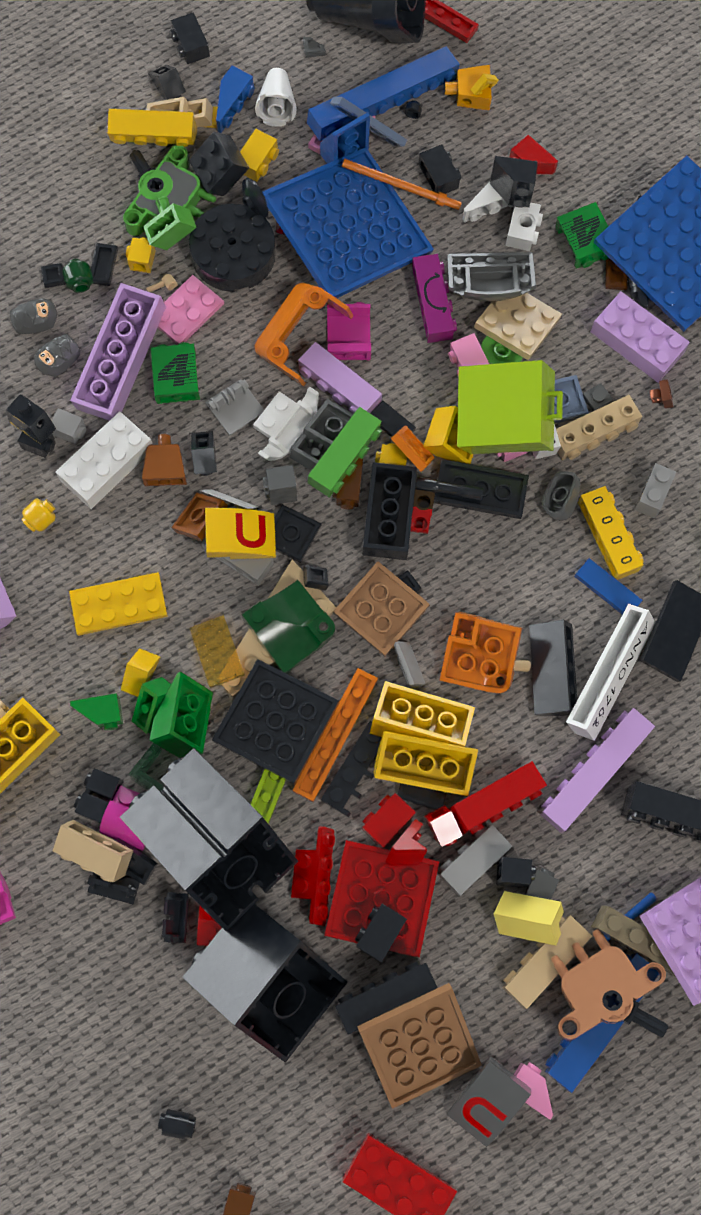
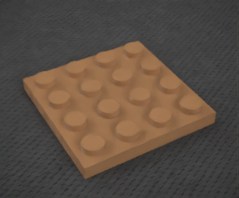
M449 983L357 1026L392 1109L482 1066L454 991Z

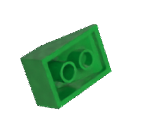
M178 672L153 719L149 741L178 758L185 757L193 748L199 754H203L213 692L184 673Z

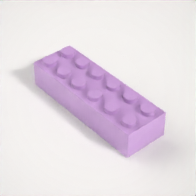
M123 283L120 284L70 400L77 410L108 421L119 411L122 413L166 309L161 296Z

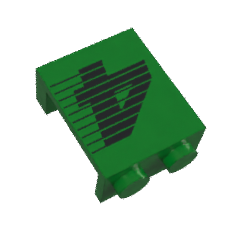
M596 202L557 217L555 228L558 234L564 233L576 257L574 264L576 269L580 267L587 268L601 259H609L594 243L595 238L608 228Z
M183 342L172 346L162 344L151 347L156 403L200 400L195 345Z

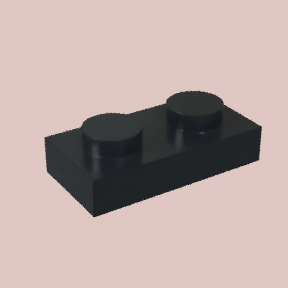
M117 838L114 841L133 850L126 874L142 885H145L158 863L125 841Z

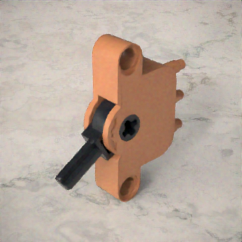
M598 929L593 932V936L601 951L589 958L578 942L574 943L572 948L581 962L568 971L557 955L551 958L555 969L562 978L561 991L573 1012L563 1017L558 1024V1033L562 1039L574 1040L601 1022L616 1024L621 1021L628 1025L632 1021L661 1038L664 1037L668 1024L639 1009L640 1003L636 1002V1000L664 982L666 971L661 964L652 962L636 971L626 954L617 947H611L605 936ZM648 969H655L659 972V981L653 982L648 979ZM605 997H616L615 1002L618 1005H613L611 1008H609L607 1006L608 1001L605 1000ZM571 1021L575 1024L576 1033L574 1035H567L563 1032L562 1025L564 1022Z

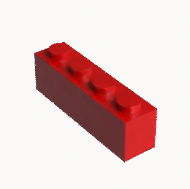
M533 761L454 804L450 810L462 834L464 835L470 831L473 835L484 828L482 824L488 820L494 823L504 817L502 812L508 809L513 812L523 806L522 801L529 798L530 801H533L543 795L541 790L547 784Z

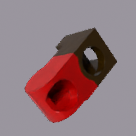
M415 489L410 532L428 534L435 492Z

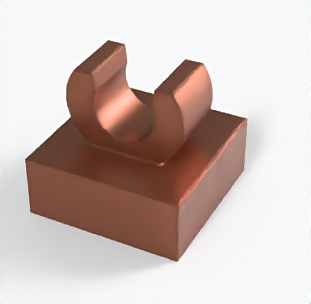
M668 379L659 381L660 389L650 390L652 403L663 402L664 408L674 407Z

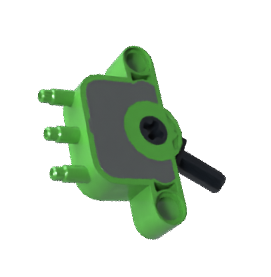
M173 146L158 167L152 169L140 150H133L130 154V159L139 172V193L123 215L126 230L130 235L138 236L144 232L143 226L160 214L155 200H158L159 197H168L170 205L174 203L188 208L192 215L200 217L205 213L195 207L201 198L212 203L216 201V196L208 194L206 190L201 188L198 176L188 171L189 158L184 146Z

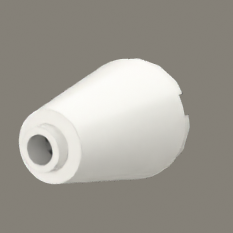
M273 68L268 72L255 104L257 117L263 119V123L269 126L286 125V122L294 120L297 111L287 72L281 68Z

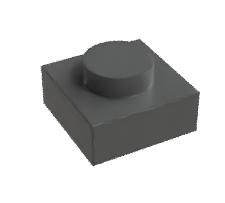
M602 383L583 393L584 400L592 411L613 402L612 397Z

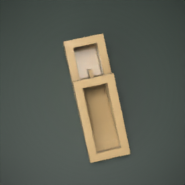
M185 97L147 103V110L193 112L197 127L212 126L213 106L207 98L187 101Z

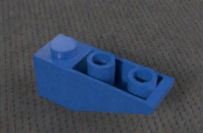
M233 65L221 79L216 117L217 131L219 133H222L225 127H230L233 116L236 112L239 113L242 110L244 101L247 97L250 98L255 90L253 76Z

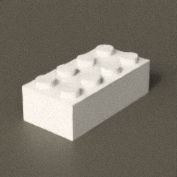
M119 411L56 471V474L69 490L92 509L146 457L147 447L153 444L145 433Z

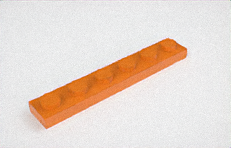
M357 668L335 713L292 790L294 793L314 803L378 681L377 677Z

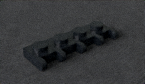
M369 721L321 798L322 802L348 818L351 813L344 809V806L351 795L359 800L362 797L359 792L355 791L362 777L365 775L371 780L374 777V774L367 769L377 756L382 737L370 734L372 721Z

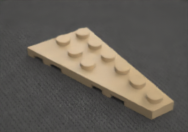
M293 559L268 598L282 591L296 580H299L304 586L303 570ZM304 586L320 608L331 616L336 609L335 605L321 590ZM250 628L218 678V682L232 698L240 691L257 659L270 666L275 663L258 642L257 637Z

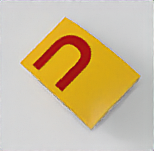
M205 508L207 557H230V559L276 558L274 513L238 508Z

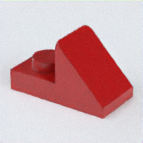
M415 819L393 845L385 862L388 864H419L422 862L427 848L418 843L422 837L419 832L423 824Z

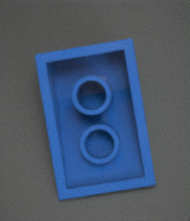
M367 112L336 130L320 142V155L327 164L365 147L369 151V113Z

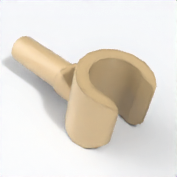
M166 274L163 276L162 281L146 289L148 292H152L166 286L168 290H172L178 284L172 275Z

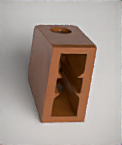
M168 434L158 435V445H149L147 447L142 474L145 486L187 485L180 447L178 444H171V436Z

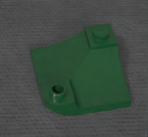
M296 580L272 597L258 602L242 614L243 621L257 637L258 642L279 669L286 674L322 648L335 634L333 620L320 608L299 580ZM325 624L328 626V629L322 631L319 629L320 625Z

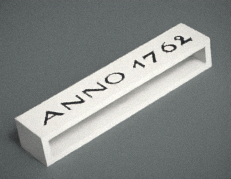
M628 604L566 721L575 734L595 741L656 622L649 610Z

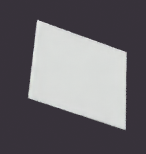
M212 489L200 490L247 509L258 507Z

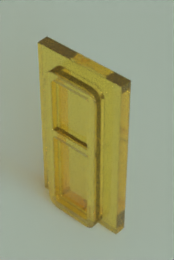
M224 615L190 627L210 688L245 675Z

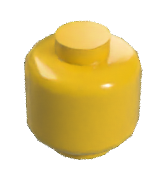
M38 498L34 499L23 509V518L21 520L31 531L35 532L37 530L42 532L55 521L56 516L53 511L56 508L47 499L45 501Z

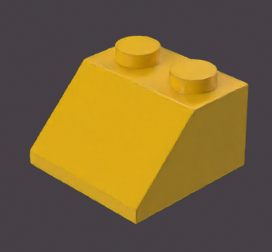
M448 406L435 409L423 447L436 457L471 464L474 454H469L457 447L458 407Z

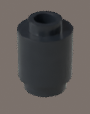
M167 1109L166 1114L161 1113L158 1129L162 1130L161 1135L183 1140L186 1137L192 1138L196 1117H192L191 1113Z

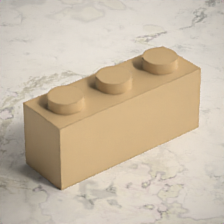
M75 820L60 826L53 852L59 854L62 859L73 861L80 865L83 870L92 871L108 882H115L125 876L133 853L132 849Z

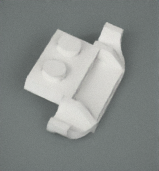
M309 387L303 400H299L297 403L281 392L277 393L253 424L254 429L269 438V444L258 452L260 456L268 461H274L291 453V448L301 437L305 426L318 410L319 392Z

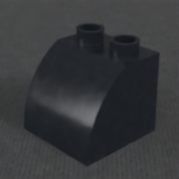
M256 904L227 931L221 928L208 946L201 949L194 956L192 966L182 977L234 1026L285 1063L348 983L318 955Z

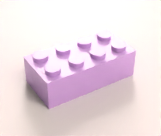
M621 291L594 321L590 331L658 383L680 359L690 343Z

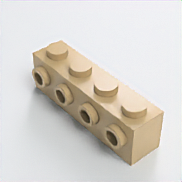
M630 395L557 428L556 431L561 445L557 453L561 460L566 458L572 460L578 457L581 451L585 449L591 451L597 448L600 442L604 440L610 442L616 439L619 433L623 431L629 433L639 426L642 415Z

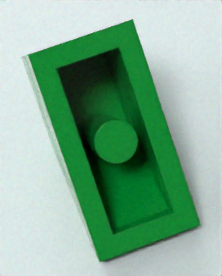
M163 677L141 685L131 722L146 734L151 732L153 719L171 686V683Z
M117 693L70 701V706L98 727H104L105 731L118 729V725L123 724L121 702Z

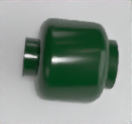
M72 259L64 266L63 276L66 286L76 293L89 290L93 283V276L87 262L80 259Z

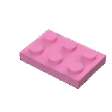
M192 275L164 302L166 309L157 328L177 345L186 342L224 305V300Z

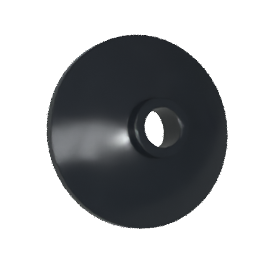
M244 179L242 181L243 205L247 210L251 209L257 215H262L264 219L267 218L269 209L263 192L252 179Z

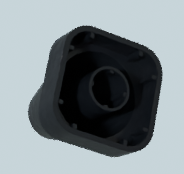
M306 0L309 11L315 12L320 20L376 31L394 44L419 43L423 36L426 0Z

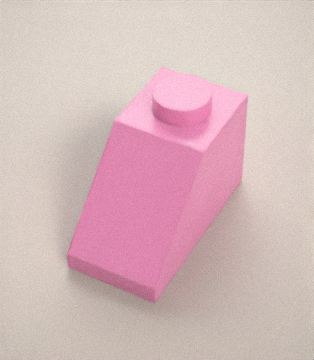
M530 1062L527 1066L520 1063L514 1075L531 1088V1095L525 1103L551 1120L553 1113L546 1080L540 1075L542 1070Z

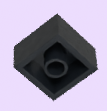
M215 131L189 159V163L206 192L218 196H225L249 169L232 137Z

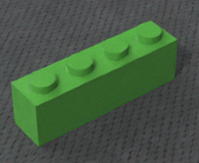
M359 406L310 472L307 483L329 498L334 492L337 494L344 484L342 480L345 476H350L357 466L355 463L358 458L363 459L367 454L369 443L371 441L375 442L380 436L382 421Z

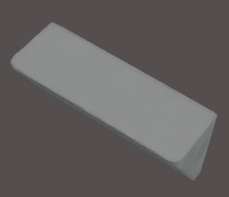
M395 642L394 652L408 688L414 689L423 686L425 680L411 644L409 642Z

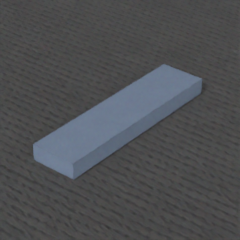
M333 97L330 102L331 106L353 120L366 114L365 111L343 97ZM370 115L371 132L393 146H405L407 139Z

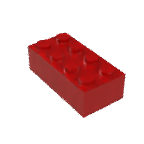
M370 1133L366 1135L342 1178L343 1183L393 1215H445L457 1193L455 1187Z

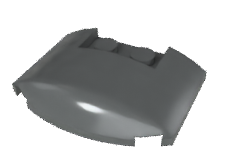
M533 252L448 254L449 290L462 297L478 301H503L524 295L536 289Z

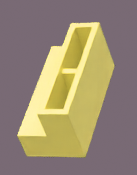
M504 891L494 912V917L499 934L556 946L561 935L559 922L564 911L562 903L559 901Z

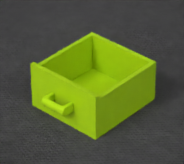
M543 360L459 367L458 448L469 454L554 451V420H562L563 392L555 391V371ZM555 397H557V414H554Z

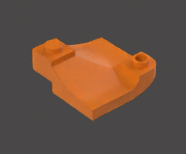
M460 611L455 612L451 635L448 637L440 681L492 693L507 691L512 685L514 666L523 628ZM498 677L504 678L505 682L503 685L498 684Z

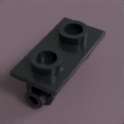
M93 872V875H90L87 884L89 887L87 892L134 905L140 883L135 879L122 877L115 882H108Z
M167 892V897H164V914L170 915V920L163 919L161 937H164L163 942L186 943L189 894Z

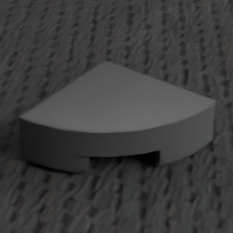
M303 37L306 58L326 55V50L321 43L314 41L311 37Z

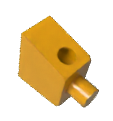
M490 65L459 69L456 82H445L444 94L456 95L457 106L490 110L492 99L490 86L482 90L483 93L474 95L470 90L483 73L490 74Z

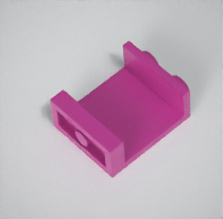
M363 302L346 304L353 314L352 319L327 304L328 352L338 360H371L370 304Z

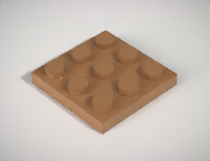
M377 561L333 613L386 657L394 648L395 642L401 640L428 609L430 604Z

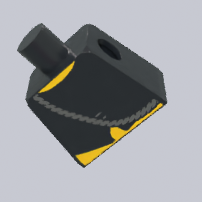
M22 394L18 395L6 409L9 422L41 445L56 430L47 413Z

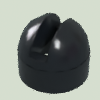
M412 100L406 105L404 113L409 118L418 119L422 112V106L418 101Z

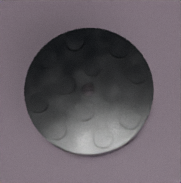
M223 204L211 208L195 222L197 228L190 233L189 248L194 269L205 283L222 291L235 292V289L253 288L269 275L275 262L276 251L274 232L266 218L264 219L262 215H257L251 209L247 210L242 204Z

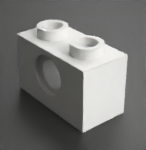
M530 203L529 208L514 207L505 246L530 251L531 245H536L539 232H536L535 229L536 226L540 227L543 214L539 213L540 204Z

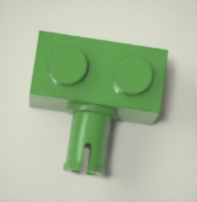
M166 196L155 200L160 214L143 226L149 245L168 250L197 228L190 209L174 203L170 205L169 199Z

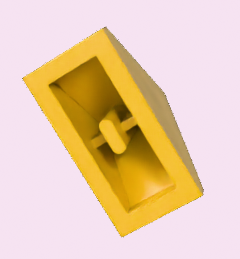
M139 648L126 665L121 691L138 697L141 685L151 680L161 657Z

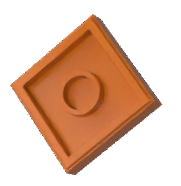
M407 426L401 428L391 438L421 472L434 459L433 454L423 447V443Z

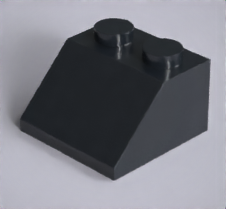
M495 156L490 185L508 205L518 208H529L535 187L538 161Z

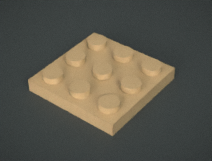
M525 293L509 300L492 301L476 321L474 328L529 361L557 324L562 313Z

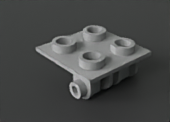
M242 379L238 380L205 402L229 435H232L258 418L264 411L263 407L248 389L249 385L245 379L243 381Z

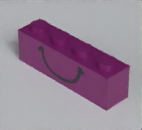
M438 254L413 257L412 271L427 343L452 340L454 332L457 331L456 319L451 317L453 305L452 300L447 298L449 287L447 280L443 279V274H445L444 263L439 261Z

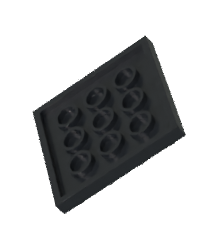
M257 659L212 741L295 785L340 701Z

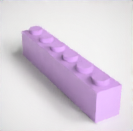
M633 708L629 713L625 710L616 719L619 723L614 730L610 727L601 737L604 740L599 747L595 744L586 754L589 759L584 764L580 761L571 771L574 776L570 781L564 779L556 788L559 791L554 799L550 796L541 806L544 811L540 815L561 834L567 830L654 729L655 726L636 709Z

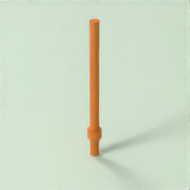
M345 158L342 162L341 167L430 199L439 206L443 207L446 205L456 210H459L462 202L447 197L445 193L430 191Z

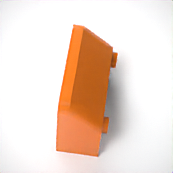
M299 283L292 289L255 343V351L262 359L303 387L306 383L301 376L284 365L289 356V349L284 342L308 307L318 310L327 303L348 318H353L349 306L322 288L308 283Z

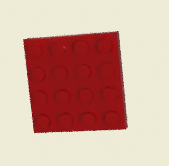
M346 840L324 936L358 944L355 938L362 927L367 929L371 920L367 918L374 906L379 908L383 903L407 919L389 951L420 958L440 861L423 858L419 864H388L385 861L390 850Z

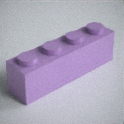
M315 342L298 360L301 375L306 379L311 378L314 380L316 386L321 391H328L333 395L332 398L339 405L344 404L347 406L351 413L354 414L359 406L371 413L382 402V393Z

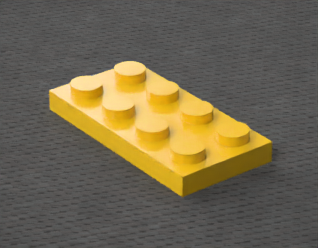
M159 572L69 591L78 636L168 617Z

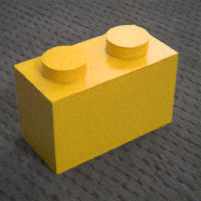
M258 129L254 130L240 151L249 166L244 176L257 182L261 176L264 177L266 175L271 160L275 161L279 154L276 138Z

